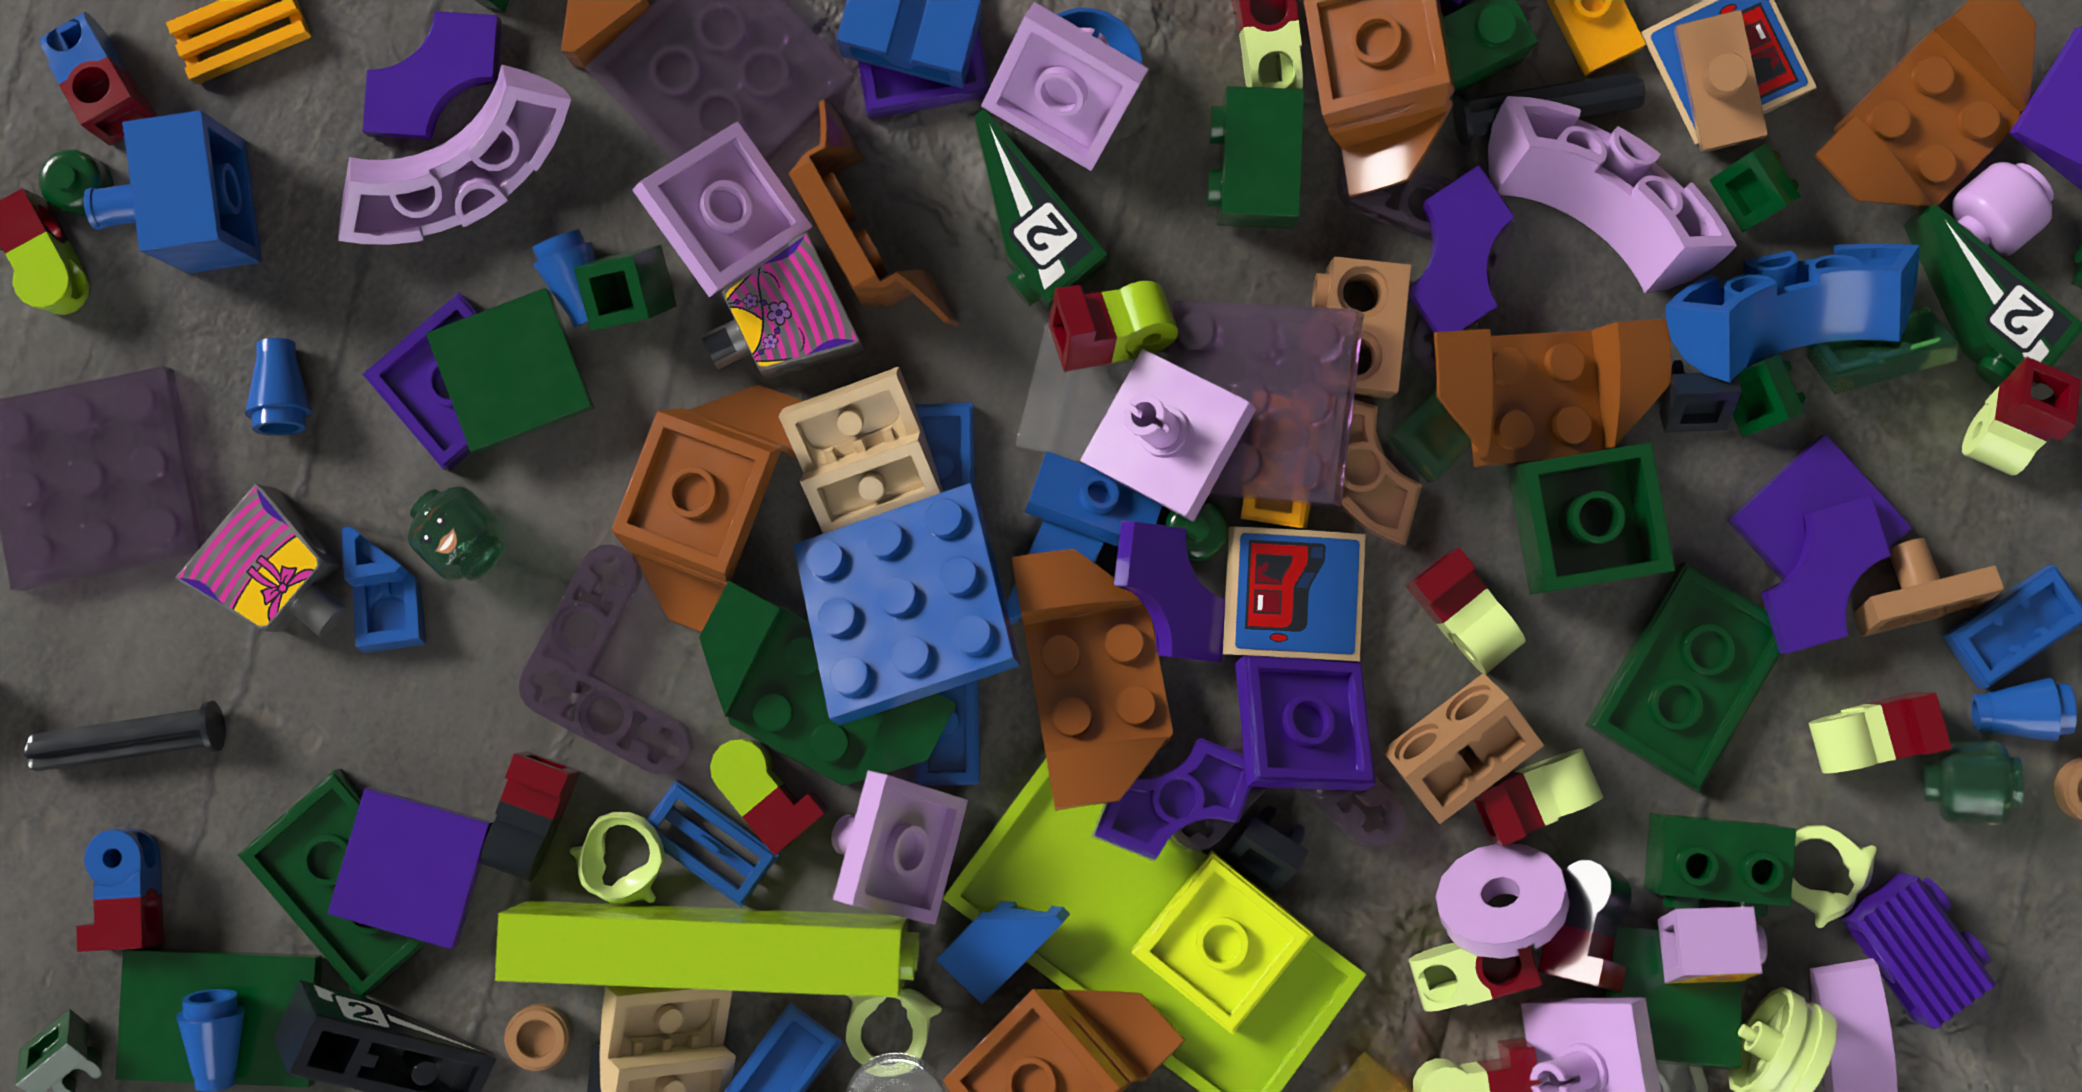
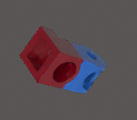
M83 12L39 38L43 51L50 62L48 65L78 122L107 145L111 146L124 138L123 122L158 117L148 99L138 91L121 62L114 44L89 13Z
M136 828L113 829L99 833L91 839L84 856L86 871L94 880V923L76 926L77 952L137 949L164 944L161 854L157 841L148 832Z

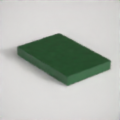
M1686 562L1680 563L1584 726L1692 791L1700 792L1781 655L1767 611Z
M334 769L237 855L356 994L368 997L429 943L327 914L363 795L342 769Z
M156 948L123 950L115 1080L194 1083V1077L191 1074L176 1015L183 1010L182 998L188 994L203 990L230 989L237 992L238 1004L245 1007L237 1071L235 1072V1085L312 1086L315 1084L314 1080L288 1075L273 1036L299 981L303 980L321 985L322 955Z

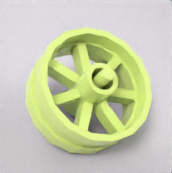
M1784 987L1771 991L1758 1003L1745 1024L1738 1031V1036L1741 1037V1069L1729 1070L1728 1080L1730 1089L1734 1092H1813L1825 1074L1836 1043L1837 1022L1834 1013L1815 1003H1807L1804 997Z

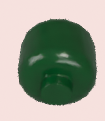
M62 150L52 154L43 163L39 172V188L43 197L53 207L75 217H87L83 200L86 189L113 187V178L109 169L100 160L79 150Z
M1205 500L1194 522L1171 511L1164 525L1186 529L1187 554L1189 561L1193 563L1207 561L1219 553L1226 543L1228 534L1226 517L1220 508L1209 500Z

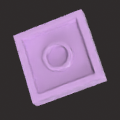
M1034 2L1024 16L981 107L1092 171L1145 77L1148 68L1109 46L1105 36L1101 33L1098 38L1092 36L1095 29H1080Z
M738 121L644 178L632 190L709 297L813 227Z
M1142 349L1080 461L1101 474L1194 522L1255 413L1256 408L1249 401Z
M868 771L856 816L849 814L842 816L836 822L832 831L831 840L835 852L845 855L833 900L935 925L968 800L889 775Z
M1534 998L1520 1003L1526 1040L1535 1046L1537 1065L1532 1069L1530 1080L1540 1079V1084L1531 1086L1533 1092H1661L1646 998Z

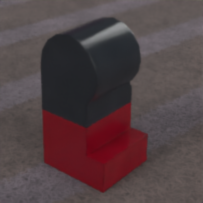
M529 751L514 753L505 778L508 780L495 812L497 816L486 837L480 863L531 882L543 864L581 771Z
M1580 860L1571 864L1562 873L1570 904L1564 925L1549 942L1544 944L1538 972L1621 992L1626 967L1610 961L1618 928L1617 923L1628 911L1631 904L1632 890L1628 880L1620 872L1591 860Z

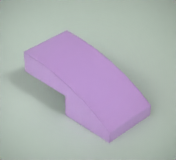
M1870 958L1810 968L1811 1002L1833 1012L1837 1022L1836 1043L1830 1063L1824 1074L1825 1092H1898L1889 1012L1876 961Z

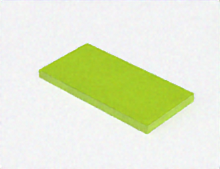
M1045 758L942 899L971 921H974L982 912H992L1000 901L1017 902V909L1047 912L1051 906L1064 907L1070 915L1026 961L1063 990L1142 993L1186 1039L1163 1064L1198 1091L1281 1092L1366 976V973L1317 936L1313 935L1232 1035L1131 953L1134 945L1207 855L1177 832L1169 838L1154 861L1091 837L1104 804L1055 811L1047 760Z

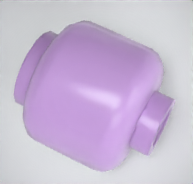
M2008 162L1994 163L1958 192L1952 201V213L1958 223L1999 256H2010L2043 230L2052 219L2051 201L2054 199V193L2046 178L2032 166L2025 163H2018L2016 165Z

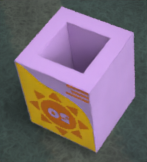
M1754 907L1675 909L1658 919L1665 984L1738 982L1762 973L1761 964L1767 958V939L1763 927L1760 924H1756Z

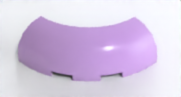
M501 65L497 82L484 107L461 132L448 141L428 151L404 158L366 160L349 157L341 205L338 241L382 245L418 242L424 240L423 236L438 233L460 224L466 227L487 216L508 201L507 196L523 183L533 170L537 171L553 148L565 122L571 101L570 95L562 87L548 79L524 70Z
M1508 96L1501 105L1492 124L1488 144V172L1491 184L1498 194L1541 202L1585 224L1602 237L1622 257L1638 279L1644 293L1668 290L1692 281L1714 268L1737 246L1725 223L1701 191L1692 182L1684 189L1671 175L1655 163L1661 153L1640 138L1619 126L1616 127L1612 134L1590 123L1579 120L1581 109L1554 101Z

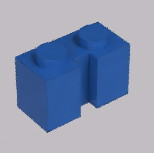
M847 0L836 38L841 56L963 89L983 17L981 0Z

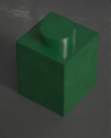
M661 245L605 256L574 268L590 331L650 319L677 307Z

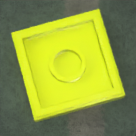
M1211 850L1134 945L1131 953L1233 1035L1314 934L1310 928Z

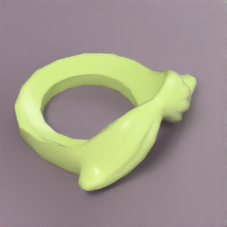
M612 812L599 816L589 829L583 846L572 847L569 850L570 854L577 861L581 885L588 892L611 904H626L639 900L653 903L656 896L651 890V886L661 871L665 858L663 844L657 831L644 817L631 812ZM615 825H628L637 829L645 837L649 844V860L645 865L617 880L613 886L604 885L602 877L606 865L603 857L605 855V836L607 830Z
M1813 825L1796 831L1795 847L1809 839H1821L1831 843L1839 851L1843 864L1849 869L1848 877L1854 883L1851 892L1847 896L1838 892L1831 893L1828 891L1811 890L1801 886L1793 878L1791 898L1815 913V925L1818 928H1823L1828 922L1847 914L1853 908L1857 895L1868 887L1873 875L1874 858L1877 848L1873 845L1864 848L1859 847L1835 829L1825 825Z
M910 988L901 989L898 997H891L901 1000L902 1007L907 1009V1019L910 1021L913 1029V1040L909 1049L902 1056L892 1060L880 1059L873 1056L865 1048L861 1035L865 1019L877 1009L879 1003H882L886 997L846 995L852 1001L846 1027V1043L852 1056L863 1067L876 1073L894 1074L909 1069L922 1057L928 1040L930 1019L940 1014L942 1011L941 1006L932 1002L922 993Z

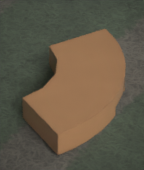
M1316 390L1313 400L1326 403L1317 460V468L1326 488L1344 512L1357 524L1388 542L1405 546L1422 484L1401 474L1384 455L1376 432L1378 406Z

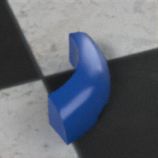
M1833 245V255L1798 261V257L1793 251H1786L1744 261L1743 274L1718 282V277L1710 274L1686 287L1665 305L1666 321L1671 341L1684 360L1706 376L1726 382H1731L1736 375L1757 361L1797 347L1846 340L1899 342L1907 327L1913 306L1918 278L1920 245Z

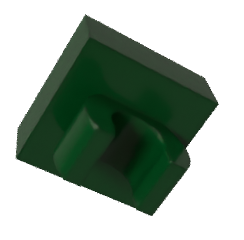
M1767 143L1709 179L1742 233L1801 197L1797 191L1799 187L1796 179L1790 180L1778 161L1781 155L1778 151L1771 150Z
M1780 354L1746 367L1738 374L1742 393L1733 413V418L1742 438L1805 413L1802 406L1806 399L1803 392H1796L1788 374L1792 366L1789 361H1782Z
M69 1009L19 1050L16 1086L24 1092H46L50 1088L52 1092H76V1080L68 1075L73 1069H82L94 1079L101 1076L102 1057L97 1050L88 1046L89 1024Z

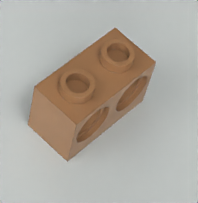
M1334 257L1326 268V274L1316 273L1312 294V311L1322 312L1320 337H1309L1305 373L1316 375L1314 391L1321 390L1334 394L1390 399L1398 393L1411 265ZM1352 282L1366 285L1374 296L1373 309L1359 312L1350 308L1344 300V286ZM1352 344L1360 347L1365 352L1368 359V367L1364 374L1351 375L1341 369L1337 362V350L1340 346Z
M1482 673L1383 748L1382 752L1435 820L1441 824L1541 749L1544 744L1512 700L1491 679Z

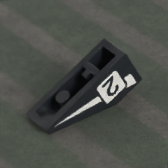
M303 980L299 981L273 1036L288 1075L363 1092H481L497 1059L495 1054L489 1050L365 996Z

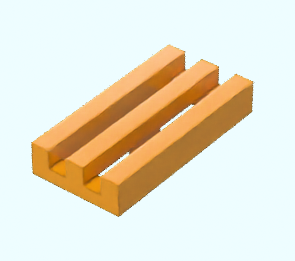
M218 0L166 22L170 34L177 41L175 47L179 57L184 59L187 67L184 69L189 80L196 85L311 38V32L298 1L282 0L193 38L191 36L276 0ZM289 17L291 24L205 60L201 61L199 54L231 40L243 38L254 33L257 29Z

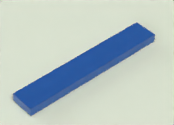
M973 403L914 404L932 453L943 492L971 483L975 488ZM978 680L939 692V694L956 702L958 705L929 759L915 764L916 784L921 786L980 784Z

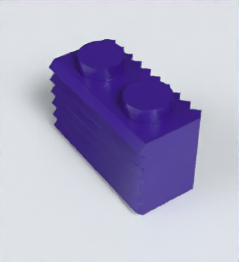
M1899 872L1855 904L1847 914L1839 917V920L1846 927L1847 932L1854 938L1855 943L1861 948L1863 954L1869 959L1873 958L1876 961L1885 984L1899 1000L1900 1005L1907 1011L1908 1016L1914 1022L1936 1029L1941 1027L1945 1021L1952 1019L1954 1014L1962 1012L1965 1006L1973 1004L1976 998L1984 996L1986 991L1995 987L1996 982L1984 967L1991 962V958L1983 945L1970 932L1964 930L1959 933L1946 915L1952 909V904L1934 881L1927 877L1921 880L1918 876Z

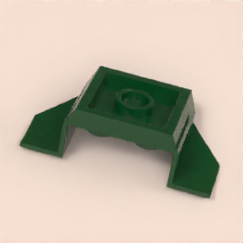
M731 581L727 582L699 636L725 717L728 716L730 725L842 786L865 780L868 771L886 774L927 761L958 705L956 702L936 693L838 726L829 719L809 621L762 599Z

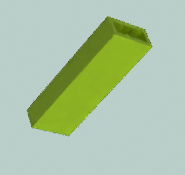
M527 900L498 914L495 981L898 997L905 980H914L915 971L917 972L919 932H908V918L895 915Z

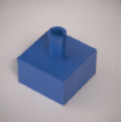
M201 110L123 122L131 184L100 189L88 188L85 190L83 197L84 209L91 227L99 230L105 229L108 226L136 222L139 251L187 274L262 263L246 140Z

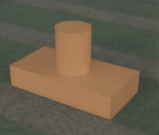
M1741 10L1676 25L1674 33L1700 153L1765 139L1768 136Z
M1919 538L1898 544L1889 549L1891 555L1889 558L1901 589L1870 597L1853 613L1861 637L1983 607L2002 592L2004 586L1995 565L1941 579L1926 539Z

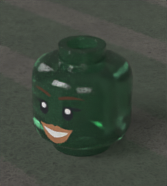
M463 486L451 487L442 492L438 489L430 490L416 501L410 511L413 521L407 533L409 546L444 579L449 581H457L464 578L469 581L477 580L498 563L505 551V543L502 542L505 534L503 520L473 491Z
M1950 741L1952 749L1937 752L1935 763H1923L1922 786L1924 801L1937 802L1940 816L1949 824H2003L2010 817L2012 809H2021L2023 807L2024 779L2020 757H2010L2007 748L2001 742Z

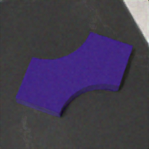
M434 11L432 25L427 37L411 56L387 68L367 70L362 132L368 137L431 140L439 115L453 98L474 86L495 84L497 82L502 20L497 15Z
M1479 165L1428 198L1422 204L1432 229V252L1424 273L1409 288L1408 297L1433 333L1463 330L1498 306L1488 284L1487 261L1495 238L1515 217Z
M1872 494L1803 514L1804 545L1797 564L1782 582L1761 592L1780 654L1792 653L1848 636L1846 607L1854 584L1870 566L1891 556Z
M1121 520L1114 585L1132 592L1147 608L1155 628L1156 652H1158V655L1222 662L1225 598L1210 592L1196 577L1187 554L1186 529Z
M1197 739L1190 754L1171 772L1150 779L1138 778L1118 802L1104 803L1091 837L1154 861L1169 838L1190 823L1207 819L1222 820L1233 824L1239 823L1252 788L1247 787L1244 755L1205 739Z

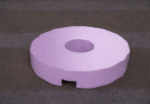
M1511 843L1505 846L1494 844L1476 848L1460 857L1443 874L1436 893L1441 923L1456 946L1477 956L1501 959L1518 956V949L1528 947L1533 943L1535 949L1549 942L1564 925L1570 904L1562 870L1550 856L1528 845ZM1501 894H1512L1518 897L1514 903L1506 907L1498 908L1487 905L1492 898Z

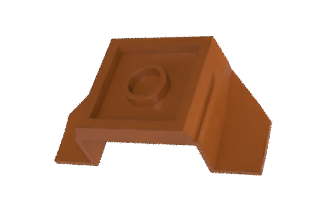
M1304 0L1322 115L1330 135L1342 149L1350 198L1410 181L1453 106L1450 97L1455 91L1440 1Z
M1968 0L1956 13L1920 40L1834 127L1836 134L1814 157L1836 178L1855 201L1912 206L1919 212L1934 204L1938 206L2010 133L2021 112L2024 111L2029 103L2035 53L2036 20L2019 0Z
M821 100L819 102L820 145L807 151L788 174L862 307H878L882 304L884 307H890L915 294L944 323L952 325L953 328L959 326L932 276L927 271L915 269L898 271L879 281V278L888 274L883 265V260L864 228L855 234L849 228L848 224L856 220V216L835 177V174L864 159L835 106L830 101Z
M1666 319L1618 321L1586 331L1491 336L1490 329L1434 333L1437 398L1471 439L1474 467L1523 464L1615 447L1671 383V338Z
M759 384L690 410L676 408L656 412L611 532L626 550L633 552L655 597L669 620L702 632L727 582L732 581L780 453L797 459L778 416L783 408L800 403L803 400Z
M1075 549L1011 557L1055 811L1118 802L1135 783L1159 749L1163 748L1173 738L1158 652H1156V639L1152 618L1147 608L1136 595L1114 585V577Z
M1033 989L943 1079V1082L948 1092H1123L1132 1082L1146 1081L1186 1039L1142 993Z

